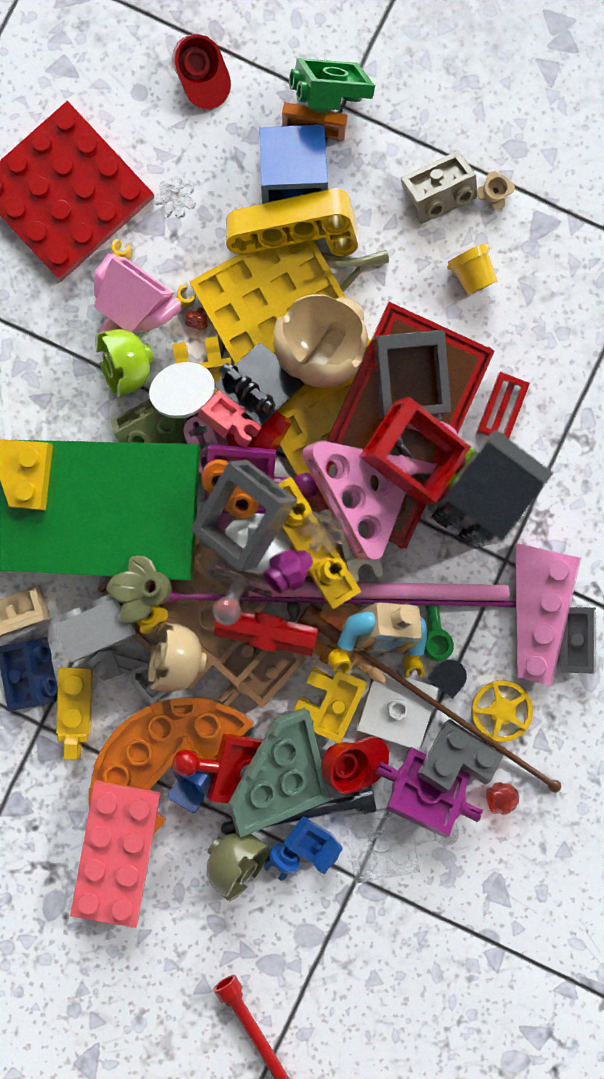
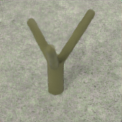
M386 250L359 258L321 252L325 260L335 261L333 262L334 268L357 267L340 286L343 292L363 270L389 263V255Z

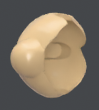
M311 294L296 300L285 316L277 320L273 331L274 350L282 368L289 375L300 379L305 384L318 388H332L343 384L353 377L361 366L368 341L367 328L364 323L365 316L360 304L348 297L333 299L322 294Z

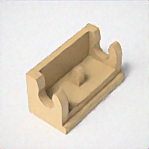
M40 585L0 599V637L52 619Z

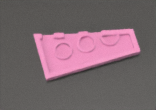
M515 543L517 677L550 686L552 685L582 558Z

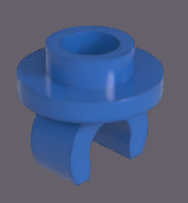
M278 843L271 848L264 869L268 871L271 866H274L281 872L278 880L283 881L288 874H293L300 866V860L298 855L289 850L285 844Z

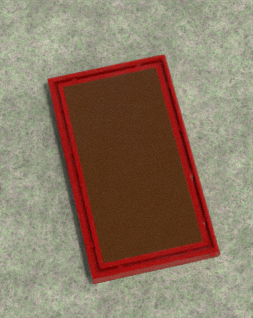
M387 302L367 347L361 366L352 381L326 442L364 449L383 420L379 418L373 338L383 335L445 330L452 412L442 413V420L439 421L452 426L457 434L495 351L489 346L486 347L392 302ZM433 347L387 351L392 405L395 401L407 397L413 399L420 406L438 405ZM405 427L401 434L403 444L417 460L438 464L445 453L419 431ZM394 446L388 454L404 456L400 449ZM328 461L326 464V472L328 475L330 467L333 465L331 461ZM413 474L412 478L424 486L425 480L421 475ZM372 475L370 479V486L376 492L379 487L378 479L374 475ZM318 490L314 497L305 499L311 508L334 517L320 490ZM406 493L388 541L397 545L400 549H407L426 504L421 505Z

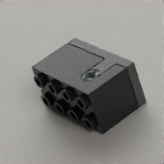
M495 430L471 450L466 457L467 462L463 469L455 474L448 485L450 487L437 503H433L428 507L433 512L431 518L444 528L453 526L459 531L458 539L471 548L474 545L482 547L503 542L554 474V472L498 430Z

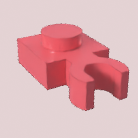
M220 390L203 406L197 416L223 437L228 432H231L234 435L235 441L245 448L252 439L245 432L256 437L261 429V426L254 420L244 419L242 416L246 410Z

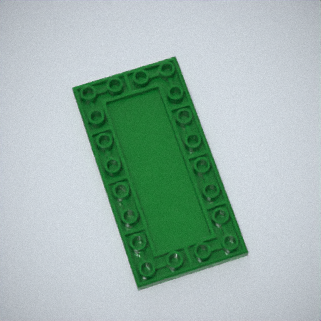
M19 440L50 443L53 445L46 511L9 507L0 481V571L115 576L121 572H129L128 564L131 557L144 556L153 561L157 572L163 573L168 579L194 580L196 534L190 529L197 518L200 445Z

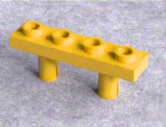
M290 476L278 485L297 499V502L281 529L295 551L305 550L312 556L313 565L308 573L332 610L362 591L322 528L309 503L305 500Z

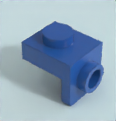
M173 769L172 771L177 781L169 792L168 798L170 801L194 814L198 811L208 794L210 779L206 773L197 771L192 776L182 777Z
M304 816L301 817L283 842L289 850L310 861L322 874H325L331 865L337 861L339 854L343 850L342 845L331 832Z

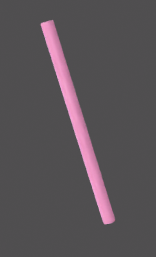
M248 580V597L323 598L314 581H305L304 586L296 590L286 589L282 594H278L268 585L266 580ZM357 582L362 592L352 597L358 599L508 601L509 587L508 585Z

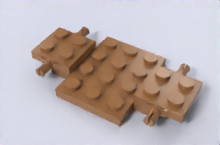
M197 535L195 542L194 580L169 579L171 591L177 593L248 595V580H265L264 576L260 573L232 569L224 562V558L215 550L205 547ZM109 576L97 588L102 595L109 594L106 589L107 584L114 576ZM156 583L150 589H156ZM177 600L169 602L167 605L165 603L159 605L160 608H164L168 612V618L165 622L187 627L194 632L201 643V652L206 653L204 671L202 673L198 672L196 679L188 688L191 690L205 673L214 666L228 678L231 684L218 697L222 703L229 694H232L224 703L226 707H229L241 693L251 697L263 708L305 662L306 658L302 654L279 649L277 651L260 649L247 645L248 642L213 635L219 607L254 614L255 612L260 613L269 602ZM134 622L133 624L138 634L132 637L150 653L152 645H158L161 636L155 635L159 625L154 627L153 633L146 635L141 633L140 626L137 622Z

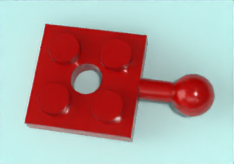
M223 733L216 760L198 758L197 754L192 750L184 749L175 754L172 766L174 771L182 777L192 776L196 771L212 773L207 798L211 802L228 804L242 779L240 777L241 770L244 766L250 764L263 739Z

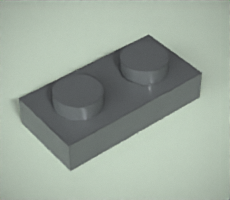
M570 607L561 643L562 673H596V607Z

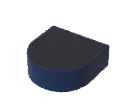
M446 659L440 661L426 678L453 699L465 685L467 673L460 662Z

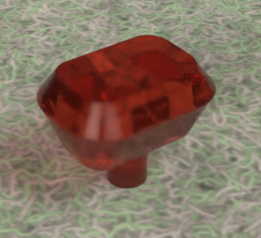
M198 307L197 311L189 310L183 316L185 324L198 330L206 329L208 322L207 315L203 314L204 309Z

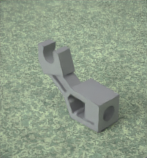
M115 650L100 651L88 662L92 668L97 667L101 661L107 665V671L100 676L103 681L123 673L130 674V682L151 704H155L169 692L152 690L150 686L155 682L148 686L145 680L140 678L141 673L148 670L149 662L117 654Z

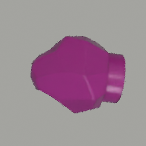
M292 549L275 554L270 558L269 568L263 572V576L268 585L278 594H282L286 589L296 590L304 586L307 574L313 565L312 556L305 550L293 551Z

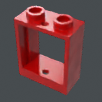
M407 397L393 403L359 457L418 503L425 505L437 503L450 487L448 484L453 476L459 473L467 462L466 455L471 446L413 399ZM408 423L445 452L424 486L386 458Z

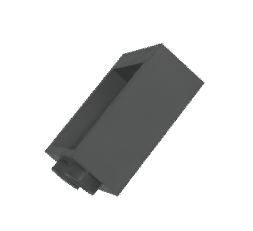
M445 330L383 335L372 339L380 419H384L392 406L387 351L433 347L438 405L421 407L438 420H442V413L452 412Z
M247 460L228 462L190 530L200 538V542L205 547L215 550L224 558V562L232 569L244 571L258 567L296 504L297 499ZM237 486L267 509L244 549L215 526L216 521Z

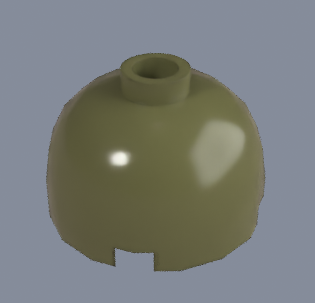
M235 832L229 834L224 839L218 837L208 849L210 857L207 861V878L210 885L227 901L230 902L236 899L247 889L244 883L251 876L256 878L268 859L269 847L252 834L240 838Z

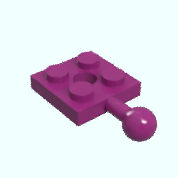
M209 444L207 464L217 459L227 462L247 460L276 484L287 479L286 477H274L276 449ZM301 473L295 479L293 478L305 499H310L317 494L319 488L311 473ZM220 475L213 477L214 483H217ZM205 490V502L207 501V499H208V497H209V495H210L206 490ZM239 499L236 502V505L239 507H245L248 504L245 499ZM259 504L256 513L265 514L267 509Z

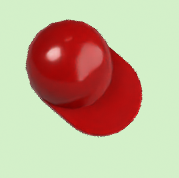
M192 34L179 40L173 49L172 64L187 98L193 105L201 109L209 110L219 107L226 101L231 89L230 75L221 51L208 36Z
M367 737L354 743H335L324 753L321 761V772L324 781L332 789L344 794L353 793L374 784L381 778V776L375 774L380 761L387 765L389 763L388 747L385 742L377 737Z

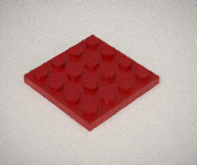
M68 100L0 160V217L60 282L155 198L154 193Z

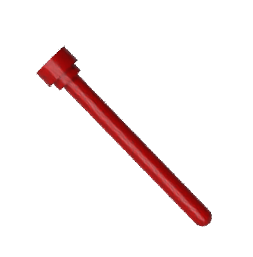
M230 975L221 980L213 989L220 1003H225L227 1007L231 1006L273 1078L290 1079L242 1000L243 993L241 990L243 986L237 976Z

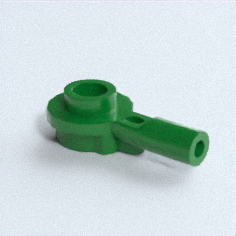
M426 605L429 632L427 633L424 655L432 661L440 662L451 656L454 650V642L448 632L441 627L439 606Z

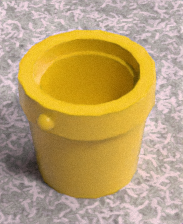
M486 243L469 249L448 261L447 269L454 271L468 296L497 282L488 254L491 248Z

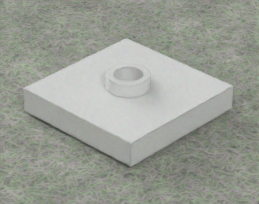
M382 671L386 682L380 683L372 679L371 687L358 722L357 731L420 750L433 706ZM400 675L433 699H436L438 687Z

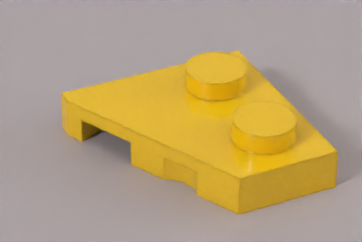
M0 439V481L9 507L46 511L53 450L52 444Z

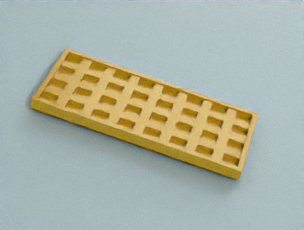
M314 240L247 254H238L189 281L235 365L259 342L275 354L273 345L275 324L279 318L285 316L292 304L299 298L311 294L327 295L333 299L346 297ZM368 337V341H367V347H368V345H369V343H370L369 337ZM355 375L343 384L332 388H318L305 384L278 410L280 414L292 421L291 426L280 443V447L296 476L305 472L310 473L303 460L302 452L310 444L320 441L326 442Z

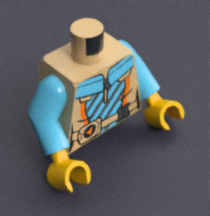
M374 603L349 616L337 643L339 648L332 650L328 654V661L333 672L337 670L339 665L343 673H348L351 670L352 663L347 655L348 651L357 650L406 654L408 652L409 655L405 656L402 660L406 677H409V672L413 669H416L419 678L423 677L425 670L420 656L424 654L427 627L424 619L420 617L419 608L409 604Z

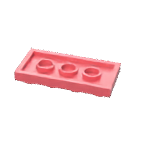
M101 781L94 783L70 913L71 917L133 928L137 927L161 792Z

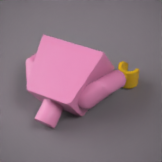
M120 239L112 241L111 248L113 253L108 254L94 272V295L96 297L94 307L107 317L100 329L101 333L116 329H124L133 333L140 331L149 332L170 321L182 310V307L189 308L195 303L196 294L190 299L181 297V294L187 290V285H181L177 290L176 298H173L174 292L129 261L133 256L131 245L129 244L126 250L119 252L118 250L122 246Z

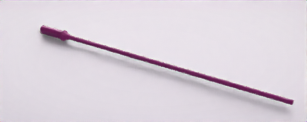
M171 591L169 599L164 602L165 605L177 600L327 603L324 598L248 597V595L193 594L177 593ZM351 598L342 603L516 607V601Z

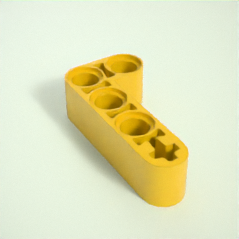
M329 189L231 211L226 217V246L229 251L236 254H247L320 238H326L330 251L337 256L351 255L358 248L354 210L348 193L341 189Z

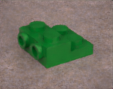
M296 58L295 69H291L289 76L290 90H297V101L304 102L311 111L317 113H327L328 109L339 110L341 98L350 102H360L362 98L373 99L375 84L361 66L355 62Z

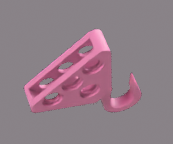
M440 421V422L443 423L446 427H448L451 431H453L456 435H458L457 432L455 431V429H454L452 426H450L449 424H447V423H445V422ZM407 424L406 428L418 431L412 425ZM324 441L306 446L302 452L303 460L353 554L358 559H379L384 553L406 493L359 457L364 449ZM388 455L386 457L411 477L413 474L431 475L437 464L403 455ZM328 461H331L336 468L333 478L326 472ZM372 475H374L379 482V487L376 492L370 486V479ZM344 491H347L352 499L349 508L345 507L342 502ZM361 521L367 526V533L364 538L358 532V525Z

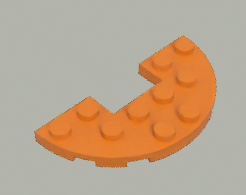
M201 697L170 698L146 706L134 713L114 730L100 750L93 767L94 770L89 788V808L93 786L96 781L150 790L172 766L173 757L177 752L188 749L195 752L198 758L216 760L223 733L243 736L254 724V721L232 706L226 707L224 703ZM159 812L157 814L154 834L166 821V818Z

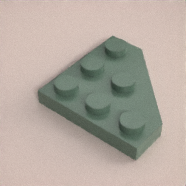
M301 708L273 720L228 802L234 827L240 838L330 801L327 784L321 772V758L310 712L306 708Z

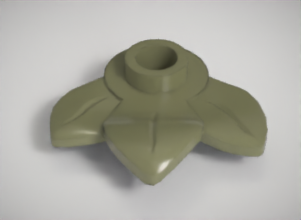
M144 556L131 557L128 564L129 572H121L115 575L107 584L108 593L116 600L123 602L119 620L124 623H134L147 618L153 606L166 602L171 595L172 589L168 577L161 572H157L153 561ZM156 583L155 591L150 593L151 586Z

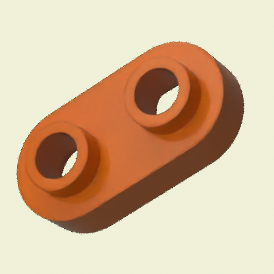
M213 460L204 467L202 485L209 494H211L216 485L212 480L213 477L221 476L228 464L227 461ZM237 486L224 509L235 518L246 519L256 513L259 503ZM239 499H245L248 504L245 507H239L236 505V502Z

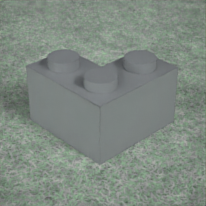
M108 594L92 601L94 608L87 610L86 607L81 609L79 607L61 615L63 621L55 624L54 627L70 663L138 634L133 623H124L119 620L123 602L115 598L113 599Z

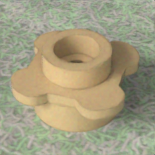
M493 171L487 174L485 184L478 188L477 197L480 200H486L491 203L493 209L500 210L505 206L507 196L514 193L515 186L507 177ZM494 188H497V189L499 190V192H498V193H494V192H493V189H494Z

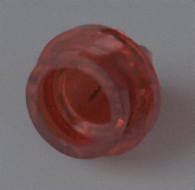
M496 782L493 784V787L487 788L486 801L490 811L493 814L500 813L502 815H508L514 811L519 804L517 789L509 783Z

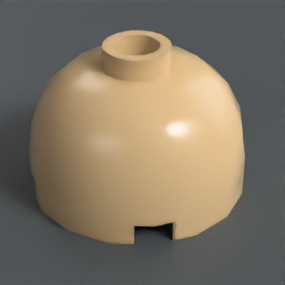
M163 622L155 635L161 636L158 645H152L148 681L155 682L150 686L152 690L179 691L193 683L198 672L202 673L204 671L206 653L201 652V643L190 629L178 624Z

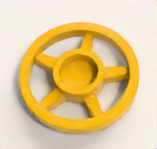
M495 680L485 684L478 690L472 701L471 714L478 730L494 741L506 742L514 740L526 732L532 721L533 705L529 695L521 686L507 680ZM498 686L513 687L521 695L510 701L502 697ZM493 687L495 699L490 703L489 707L477 708L481 696ZM523 700H525L527 706V715L524 723L515 717V707ZM477 713L489 714L491 719L495 721L492 734L482 727ZM512 722L521 727L513 734L497 736L502 724Z

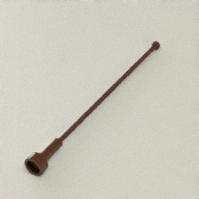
M310 603L299 617L297 623L318 628L321 634L337 644L342 631L320 617L322 609ZM352 650L548 785L551 792L557 793L561 790L562 785L560 781L556 779L551 780L367 652Z

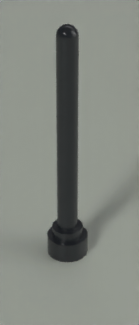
M372 785L353 792V796L330 800L270 826L298 821L302 816L313 818L356 809L357 812L363 811L364 814L375 812L377 808ZM233 820L224 822L221 825V832L224 835L236 832Z

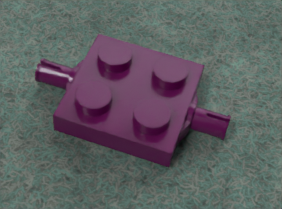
M411 747L407 751L404 762L399 769H395L382 761L378 764L375 774L392 781V793L385 810L444 838L450 836L454 822L460 814L476 823L481 819L483 809H479L465 801L466 787L471 775L459 770L450 790L444 794L417 776L427 754Z

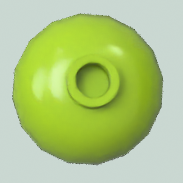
M121 329L96 334V352L103 351V362H100V367L112 393L117 392L116 397H121L140 389L146 383L150 374L149 363L154 362L149 344H143L141 339L133 332Z

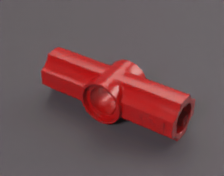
M219 607L213 635L248 642L247 645L270 651H277L279 649L312 657L318 628L284 621L282 617L259 612L252 614Z

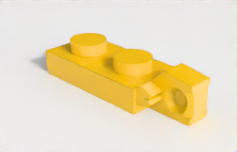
M58 668L56 734H58V742H64V760H78L81 757V742H88L89 734L91 733L93 668Z

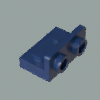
M47 637L0 646V671L8 711L37 707L57 701L58 685L55 679L51 658L52 653Z

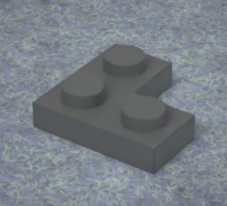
M448 719L444 722L417 776L444 794L450 790L460 768L486 785L491 782L504 755L451 719Z

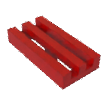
M499 372L476 433L489 436L499 429L514 386L516 385L520 389L503 431V435L509 439L530 383ZM503 381L508 382L492 427L489 429L486 426Z

